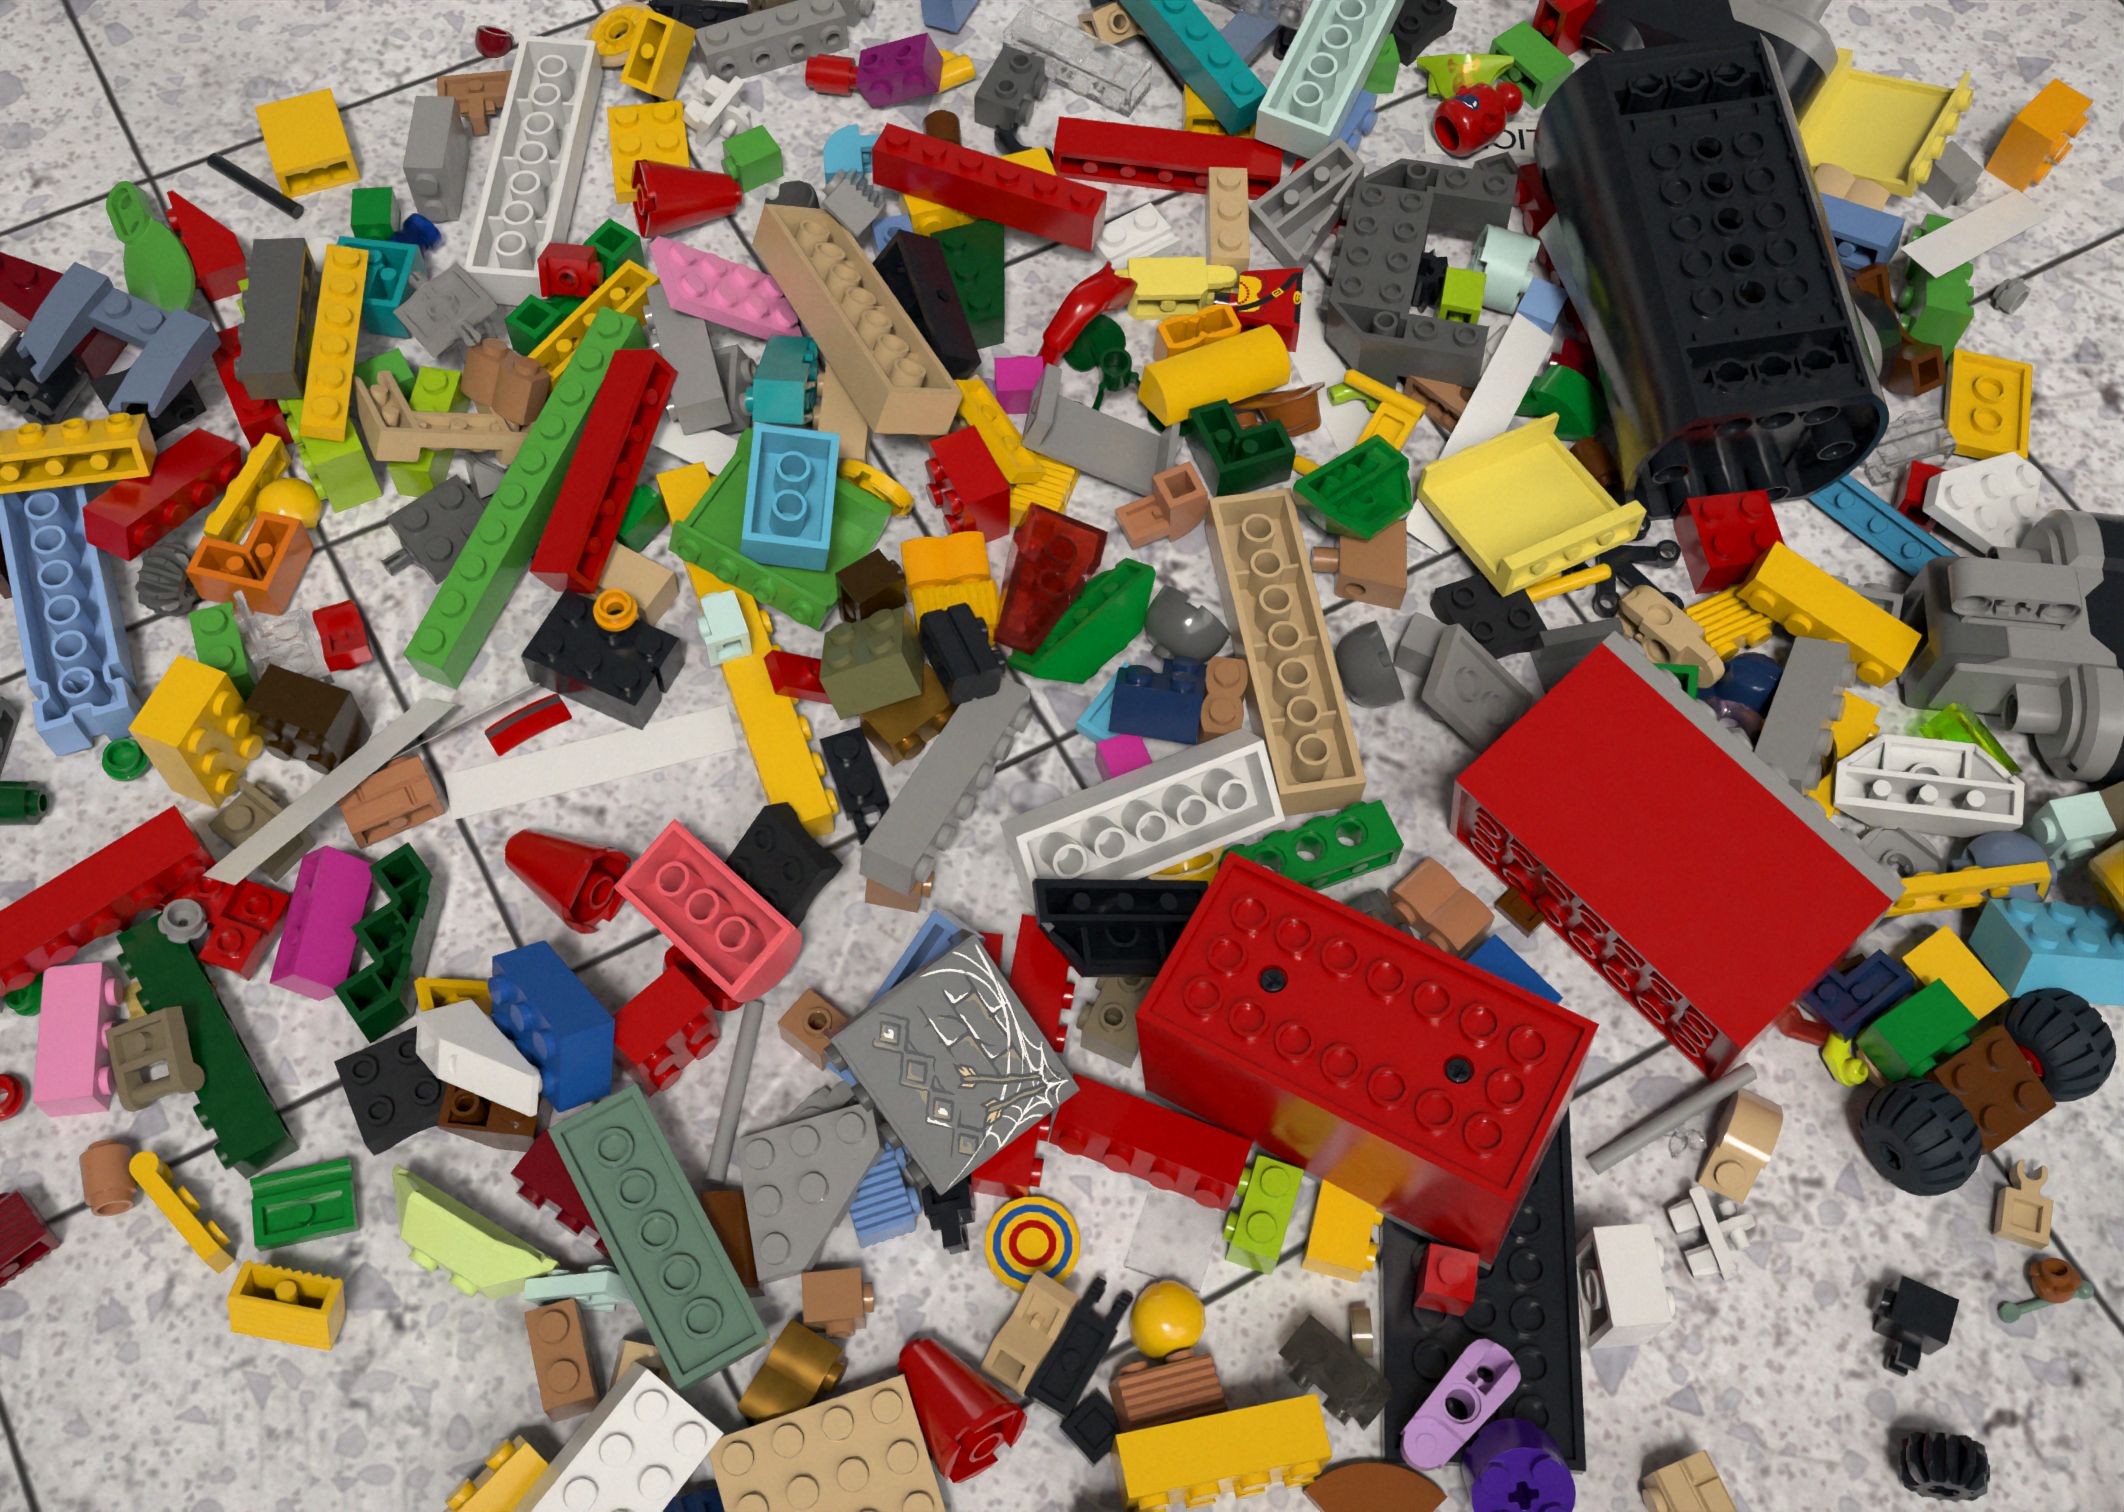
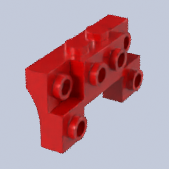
M202 876L199 880L191 884L182 885L164 896L157 906L151 909L163 912L170 902L177 899H190L198 903L206 913L204 922L207 923V929L212 931L198 958L207 966L215 969L217 966L234 972L241 979L250 981L267 948L280 931L284 929L292 898L289 895L248 881L246 877L236 885ZM138 913L122 922L116 931L123 933L129 930Z

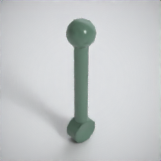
M2081 1280V1286L2076 1287V1292L2071 1299L2076 1297L2084 1300L2091 1298L2094 1293L2092 1284ZM2041 1298L2020 1305H2015L2011 1302L2005 1303L1999 1307L1998 1316L2001 1321L2010 1324L2019 1320L2022 1314L2057 1303L2047 1302Z

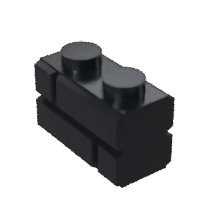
M966 602L950 606L945 611L938 609L923 613L919 624L918 640L950 704L953 706L970 702L975 697L981 699L995 695L1000 688L1001 675L1005 674L1006 670L1002 653L999 649L992 650L988 642V628L982 617L976 618Z

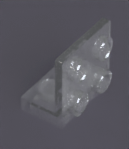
M243 591L233 592L239 608L231 610L241 634L245 635L248 644H245L255 668L259 669L261 676L268 665L273 664L328 684L335 682L302 607L260 624Z

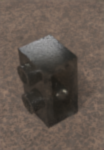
M1311 1314L1278 1352L1288 1365L1283 1373L1304 1392L1307 1393L1311 1387L1326 1398L1321 1406L1344 1426L1351 1420L1360 1429L1365 1431L1396 1393L1387 1378Z

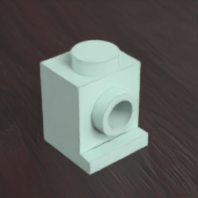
M734 589L723 593H709L700 599L703 616L696 618L702 641L706 646L710 666L752 655L749 631Z

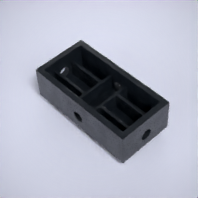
M899 229L872 264L952 379L967 380L982 361L939 241L936 238Z

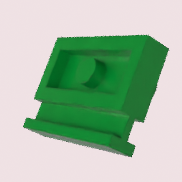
M345 1158L250 1178V1186L253 1192L251 1204L255 1247L262 1252L360 1231L356 1188L352 1173L354 1167L351 1160Z

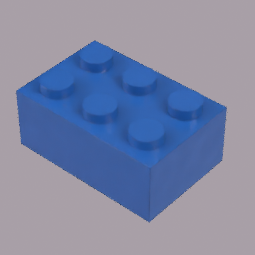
M545 940L492 956V977L488 979V990L492 998V1014L489 1016L508 1040L514 1042L517 1050L523 1057L539 1070L543 1087L538 1095L542 1098L546 1097L558 1113L610 1095L615 1019Z

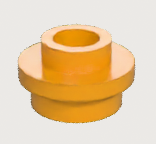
M609 589L601 593L593 607V614L601 628L608 631H622L635 622L638 616V607L635 599L630 594L621 589ZM614 610H622L619 614L609 615Z

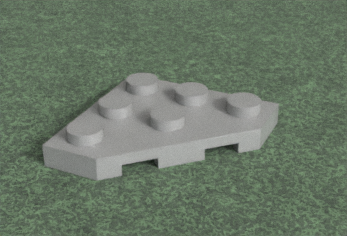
M856 1104L735 1139L759 1282L767 1284L810 1272L821 1256L819 1252L833 1228L839 1227L859 1195L856 1191L871 1167L875 1168L886 1151L883 1135L878 1129L881 1125L879 1114L875 1108L867 1112L861 1104Z

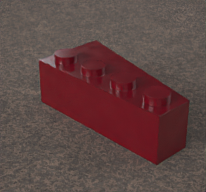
M0 252V319L15 330H21L25 333L35 313L64 274ZM93 327L71 351L70 354L77 360L73 367L82 372L85 370L89 380L93 381L107 374L128 345V342Z

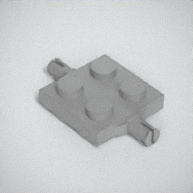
M457 262L441 275L431 280H428L419 271L414 272L419 281L410 275L409 284L416 291L393 313L433 358L442 351L450 349L459 338L467 346L476 345L470 336L477 343L480 342L481 335L474 326L482 324L499 307Z

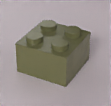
M905 606L893 610L882 609L872 614L869 618L854 623H840L830 631L825 632L819 680L840 720L922 694L924 650L918 640V633Z

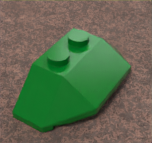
M1376 434L1297 480L1293 486L1294 504L1306 515L1312 524L1321 527L1326 532L1370 540L1409 515L1413 509L1411 483L1407 474L1409 459L1383 437Z
M1125 558L1116 563V568L1101 572L1077 586L1017 638L1012 654L1007 659L1009 666L1035 678L1083 684L1087 679L1096 675L1105 663L1117 653L1123 651L1128 643L1142 632L1156 576L1154 567Z

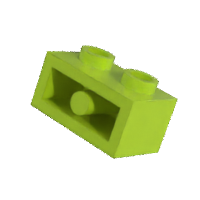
M1261 1155L1257 1156L1253 1170L1244 1167L1235 1195L1244 1197L1239 1214L1230 1211L1222 1236V1240L1230 1242L1225 1258L1226 1261L1268 1275L1272 1274L1279 1259L1304 1174L1303 1169Z

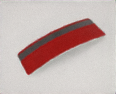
M552 694L504 717L487 728L484 733L497 755L502 756L533 736L571 720L572 715L560 696Z

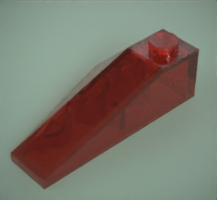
M1031 502L1015 527L1005 565L992 641L1033 656L1100 566L1108 532Z

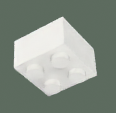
M1651 1223L1593 1227L1576 1246L1578 1298L1588 1349L1645 1345L1672 1323V1317L1675 1314L1673 1292L1670 1287H1665L1661 1270L1665 1260L1662 1242L1659 1238H1654Z

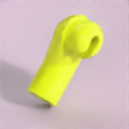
M1830 1030L1822 1051V1057L1835 1080L1848 1087L1863 1083L1868 1077V1068L1866 1064H1862L1861 1059H1854L1849 1052L1853 1037L1845 1043Z

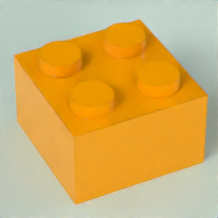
M2054 78L2015 116L1985 170L2022 193L2033 182L2039 185L2052 170V163L2055 162L2059 165L2073 148L2069 141L2071 138L2075 139L2088 124L2090 119L2085 117L2093 101L2057 78Z

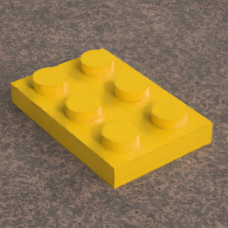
M682 100L607 107L617 204L637 201V188H632L631 184L634 161L647 159L690 167L686 126L682 120L684 113Z
M1954 348L1948 359L1941 451L1983 460L2014 451L2027 460L2033 365Z

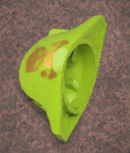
M1446 54L1416 57L1417 67L1429 75L1428 96L1433 98L1440 97L1443 101L1456 94L1462 85L1467 88L1472 84L1482 82L1493 87L1498 77L1514 65V56Z

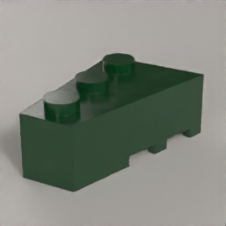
M985 219L930 233V237L936 238L939 241L977 350L1004 343V225Z

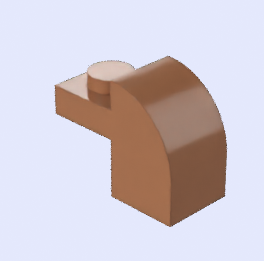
M1188 461L1152 476V494L1115 509V518L1132 550L1165 536L1171 543L1189 533L1203 519L1208 507V492L1193 465Z

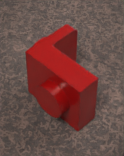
M347 600L312 612L314 623L321 638L324 659L330 673L340 669H354L366 661L373 660L368 634L354 600Z

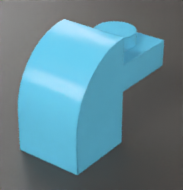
M858 124L843 127L833 133L826 141L823 149L826 184L841 168L846 173L851 168H857V174H862V179H864V173H872V148L880 134L859 136Z

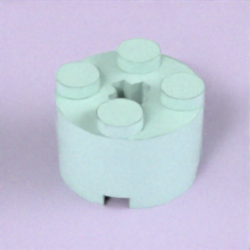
M1485 224L1473 250H1476L1473 260L1468 262L1466 268L1471 271L1487 274L1482 306L1513 315L1519 302V292L1526 293L1531 283L1533 270L1527 268L1529 262L1532 263L1536 257L1540 240L1498 226Z

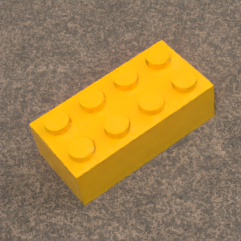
M1317 1393L1115 1435L1110 1452L1122 1512H1166V1507L1185 1502L1187 1510L1199 1509L1215 1504V1497L1221 1494L1234 1492L1236 1499L1251 1498L1265 1493V1486L1282 1481L1284 1482L1285 1489L1306 1486L1315 1482L1314 1476L1322 1473L1321 1470L1333 1456Z

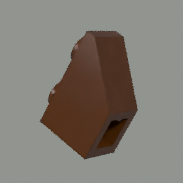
M447 1082L437 1127L440 1130L495 1149L527 1152L547 1126L549 1127L553 1108L546 1097L542 1098L538 1095L537 1115L529 1117Z

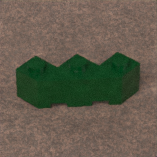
M409 842L368 867L380 889L389 900V903L351 926V929L373 963L333 988L370 1044L412 1017L417 999L414 981L419 977H423L444 900L432 874Z

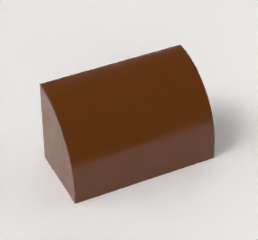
M726 1190L701 1192L702 1208L750 1298L765 1296L764 1283L759 1282L757 1277L744 1192Z

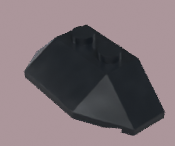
M1034 879L1032 881L1038 928L1081 978L1157 977L1209 887L1208 881Z

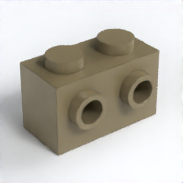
M1098 977L1095 989L1101 992L1094 1005L1086 1003L1076 1026L1077 1029L1082 1030L1080 1047L1131 1069L1140 1050L1135 1014L1157 977Z

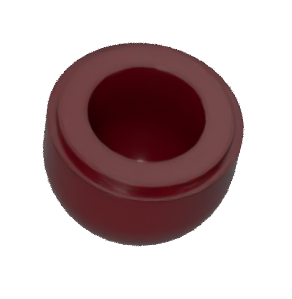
M481 25L477 27L475 46L482 56L499 58L511 50L514 37L510 32L492 26Z

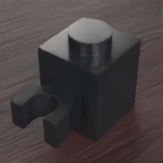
M1903 1275L1887 1286L1882 1285L1877 1291L1872 1304V1312L1877 1314L1873 1331L1895 1340L1885 1369L1905 1377L1908 1374V1370L1915 1371L1918 1369L1921 1352L1931 1355L1948 1345L1959 1299Z

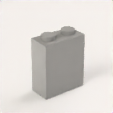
M415 97L403 170L420 220L434 222L459 221L470 148L455 97Z

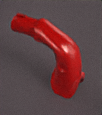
M1107 261L1100 271L1074 287L1043 332L1042 338L1044 342L1036 356H1043V368H1045L1047 363L1058 367L1064 353L1072 348L1080 332L1092 319L1105 311H1114L1129 303L1138 286L1136 281L1132 278H1124L1114 274L1115 270L1111 267L1112 262Z

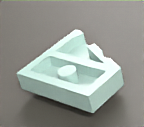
M589 1266L588 1273L582 1274L569 1270L555 1269L549 1272L547 1277L525 1280L523 1299L540 1306H547L574 1298L580 1308L586 1311L616 1312V1304L627 1303L635 1306L621 1276L618 1275L617 1268L612 1266Z

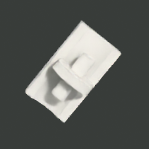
M712 74L705 83L701 93V97L712 103V105L708 107L695 98H692L687 104L682 120L697 131L696 143L705 148L719 129L720 133L727 138L731 134H741L750 129V121L746 116L749 110L745 105H740L741 100L738 95L745 85L744 80L735 76L730 83H727Z
M1703 1185L1690 1189L1691 1198L1682 1200L1667 1210L1677 1236L1703 1228L1709 1242L1706 1245L1684 1252L1694 1278H1705L1722 1274L1723 1279L1727 1280L1738 1276L1724 1237L1731 1236L1736 1251L1749 1248L1750 1244L1744 1231L1756 1225L1753 1214L1738 1216L1733 1202L1726 1201L1718 1205L1724 1221L1718 1223Z

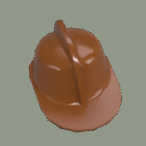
M1325 382L1310 384L1295 390L1257 394L1234 402L1231 406L1235 409H1256L1264 423L1280 419L1289 437L1298 436L1316 430L1321 426L1322 420L1317 391L1325 386Z

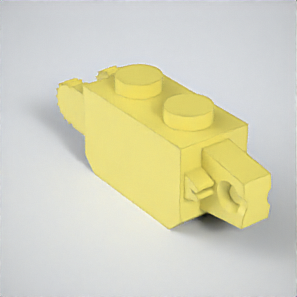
M1189 256L1128 258L1127 269L1115 270L1114 273L1120 277L1132 278L1138 284L1131 300L1127 303L1128 314L1135 320H1166L1177 315H1195L1199 310L1205 308L1206 305H1214L1215 292L1235 293L1234 285L1237 282L1238 276L1237 270H1234V267H1230V265H1206V257Z

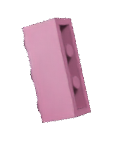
M103 962L55 966L44 970L33 1103L50 1118L108 1112L110 1095L116 1092L117 1087L105 1030L118 1026L115 1021L116 1006L121 1005L123 1001V986L120 978L116 977Z

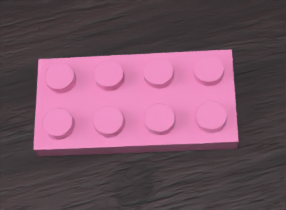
M659 235L649 245L670 308L766 340L769 339L770 335L803 337L798 325L797 315L772 275H767L753 270L744 264L728 261L713 253H706L689 247L683 242H675Z

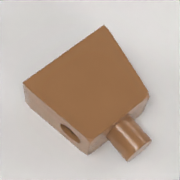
M1398 521L1370 540L1338 534L1335 548L1313 546L1311 553L1312 571L1334 573V594L1337 597L1400 610L1407 590V521Z

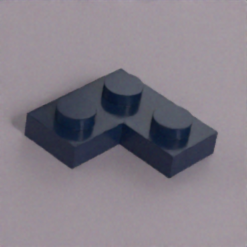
M1879 949L1845 977L1834 968L1799 1003L1846 1043L1916 985L1914 976Z

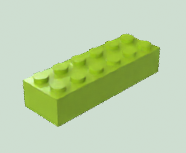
M248 278L237 281L241 292L248 290ZM242 299L236 300L245 320ZM309 325L303 398L277 399L283 415L290 413L285 415L286 423L298 447L300 458L319 500L322 501L328 498L334 512L338 513L383 495L349 414L344 442L299 436L314 334L311 325Z

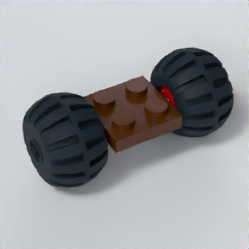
M2062 988L2037 989L2021 995V998H2013L1999 1014L1994 1027L1924 1074L1927 1079H1901L1883 1086L1866 1104L1860 1119V1134L1864 1148L1868 1151V1156L1873 1164L1877 1165L1879 1171L1887 1179H1890L1892 1184L1907 1193L1917 1196H1938L1961 1187L1975 1172L1981 1155L1989 1154L2057 1106L2055 1102L2079 1100L2093 1094L2103 1085L2110 1076L2116 1059L2115 1039L2112 1037V1031L2108 1024L2103 1022L2101 1019L2102 1015L2095 1007L2091 1008L2088 1001L2071 991Z

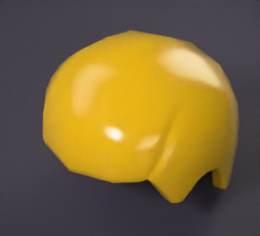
M284 477L272 481L262 488L257 495L255 515L257 519L260 511L300 519L305 529L312 528L314 530L322 513L323 503L319 500L315 488L306 481L295 477Z
M1175 1280L1154 1282L1141 1293L1130 1312L1128 1324L1131 1341L1144 1356L1160 1363H1164L1165 1358L1171 1354L1193 1349L1201 1339L1206 1326L1204 1304L1191 1288Z

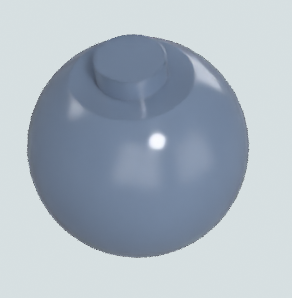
M2010 830L1992 831L1975 838L1966 846L1961 859L1948 860L1946 865V873H1952L1970 866H1980L1985 869L2047 861L2052 878L2044 899L2039 894H2036V883L2008 886L2010 893L1999 898L1991 897L1989 889L1980 893L1988 899L2011 900L2012 898H2021L2029 902L2043 903L2050 892L2051 885H2055L2057 882L2055 861L2048 859L2044 849L2035 840L2025 834ZM1977 906L1973 908L1978 912L1982 913L1985 906Z

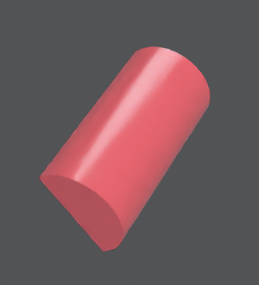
M675 818L613 886L724 992L737 1002L752 1001L772 989L790 970L800 952L802 945L801 932Z

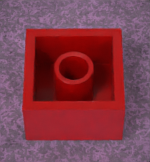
M975 425L930 441L929 460L925 461L926 471L930 478V483L926 484V491L933 507L940 506L944 513L943 522L948 535L965 531L983 532L985 544L1009 535L1010 486Z
M1766 490L1687 498L1673 524L1695 594L1725 591L1726 587L1731 584L1743 583L1757 558L1774 542L1779 541L1785 545Z
M672 965L612 1016L615 1019L613 1059L649 1098L658 1090L665 1091L673 1086L680 1078L681 1070L694 1059L701 1060L709 1055L716 1047L717 1039L721 1037L712 1003L675 965Z

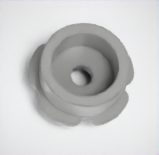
M2007 278L1998 286L1993 294V298L1996 299L1995 309L1997 311L2002 308L2007 313L2012 314L2024 303L2030 294L2031 288L2024 284L2023 278H2015L2014 280Z
M174 900L164 908L163 914L158 919L159 931L162 934H166L169 941L177 944L187 943L191 939H199L207 929V923L204 922L206 913L193 900ZM182 921L188 922L186 926H180L178 923Z

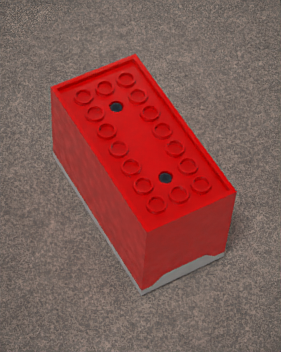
M1614 630L1455 779L1450 834L1509 890L1515 886L1521 892L1518 897L1535 913L1541 910L1547 917L1544 923L1713 1083L1726 1075L1870 934L1907 888L1900 883L1902 881L1901 877L1893 867L1883 861H1875L1863 850V843L1853 832L1846 828L1839 829L1826 817L1825 809L1817 800L1809 795L1802 796L1788 784L1789 779L1778 766L1770 762L1766 764L1752 752V745L1742 734L1737 731L1730 732L1717 721L1716 713L1707 703L1700 699L1694 701L1681 689L1680 681L1672 672L1665 668L1659 670L1646 658L1645 650L1638 642L1630 637L1624 639Z
M1229 851L1135 1014L1147 1096L1190 1118L1253 1141L1252 1150L1270 1159L1303 1169V1176L1319 1184L1322 1183L1323 1179L1374 1206L1377 1208L1376 1211L1384 1215V1217L1439 1245L1480 1253L1478 1265L1489 1271L1570 1105L1599 1024L1231 851Z

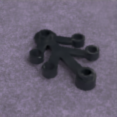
M1645 515L1641 524L1644 529L1638 531L1633 541L1643 540L1648 535L1651 526L1648 516ZM1662 540L1656 547L1619 545L1597 555L1598 565L1603 563L1609 565L1612 574L1609 579L1598 582V595L1594 603L1595 612L1603 618H1611L1619 610L1620 605L1618 601L1621 597L1616 592V574L1632 589L1639 585H1647L1656 589L1682 610L1684 603L1678 595L1672 592H1662L1631 564H1657L1662 568H1671L1678 562L1681 554L1680 546L1673 540ZM1668 550L1672 552L1674 557L1666 558L1661 555L1660 551ZM1584 561L1568 568L1565 575L1590 567ZM1587 586L1582 587V588H1579V589H1576V590H1582V589L1586 588ZM1607 599L1612 601L1615 606L1606 608L1600 601Z

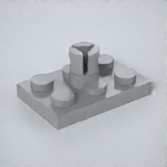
M1459 623L1448 625L1444 628L1421 698L1427 703L1428 711L1435 720H1445L1479 753L1483 754L1529 711L1534 696Z

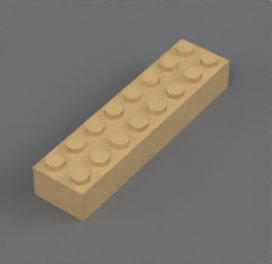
M765 204L752 245L872 431L882 435H947L963 393L853 235L826 209Z
M1291 488L1209 498L1204 526L1236 659L1244 660L1248 669L1245 699L1253 733L1264 740L1284 816L1347 808L1354 803L1360 802L1367 781Z

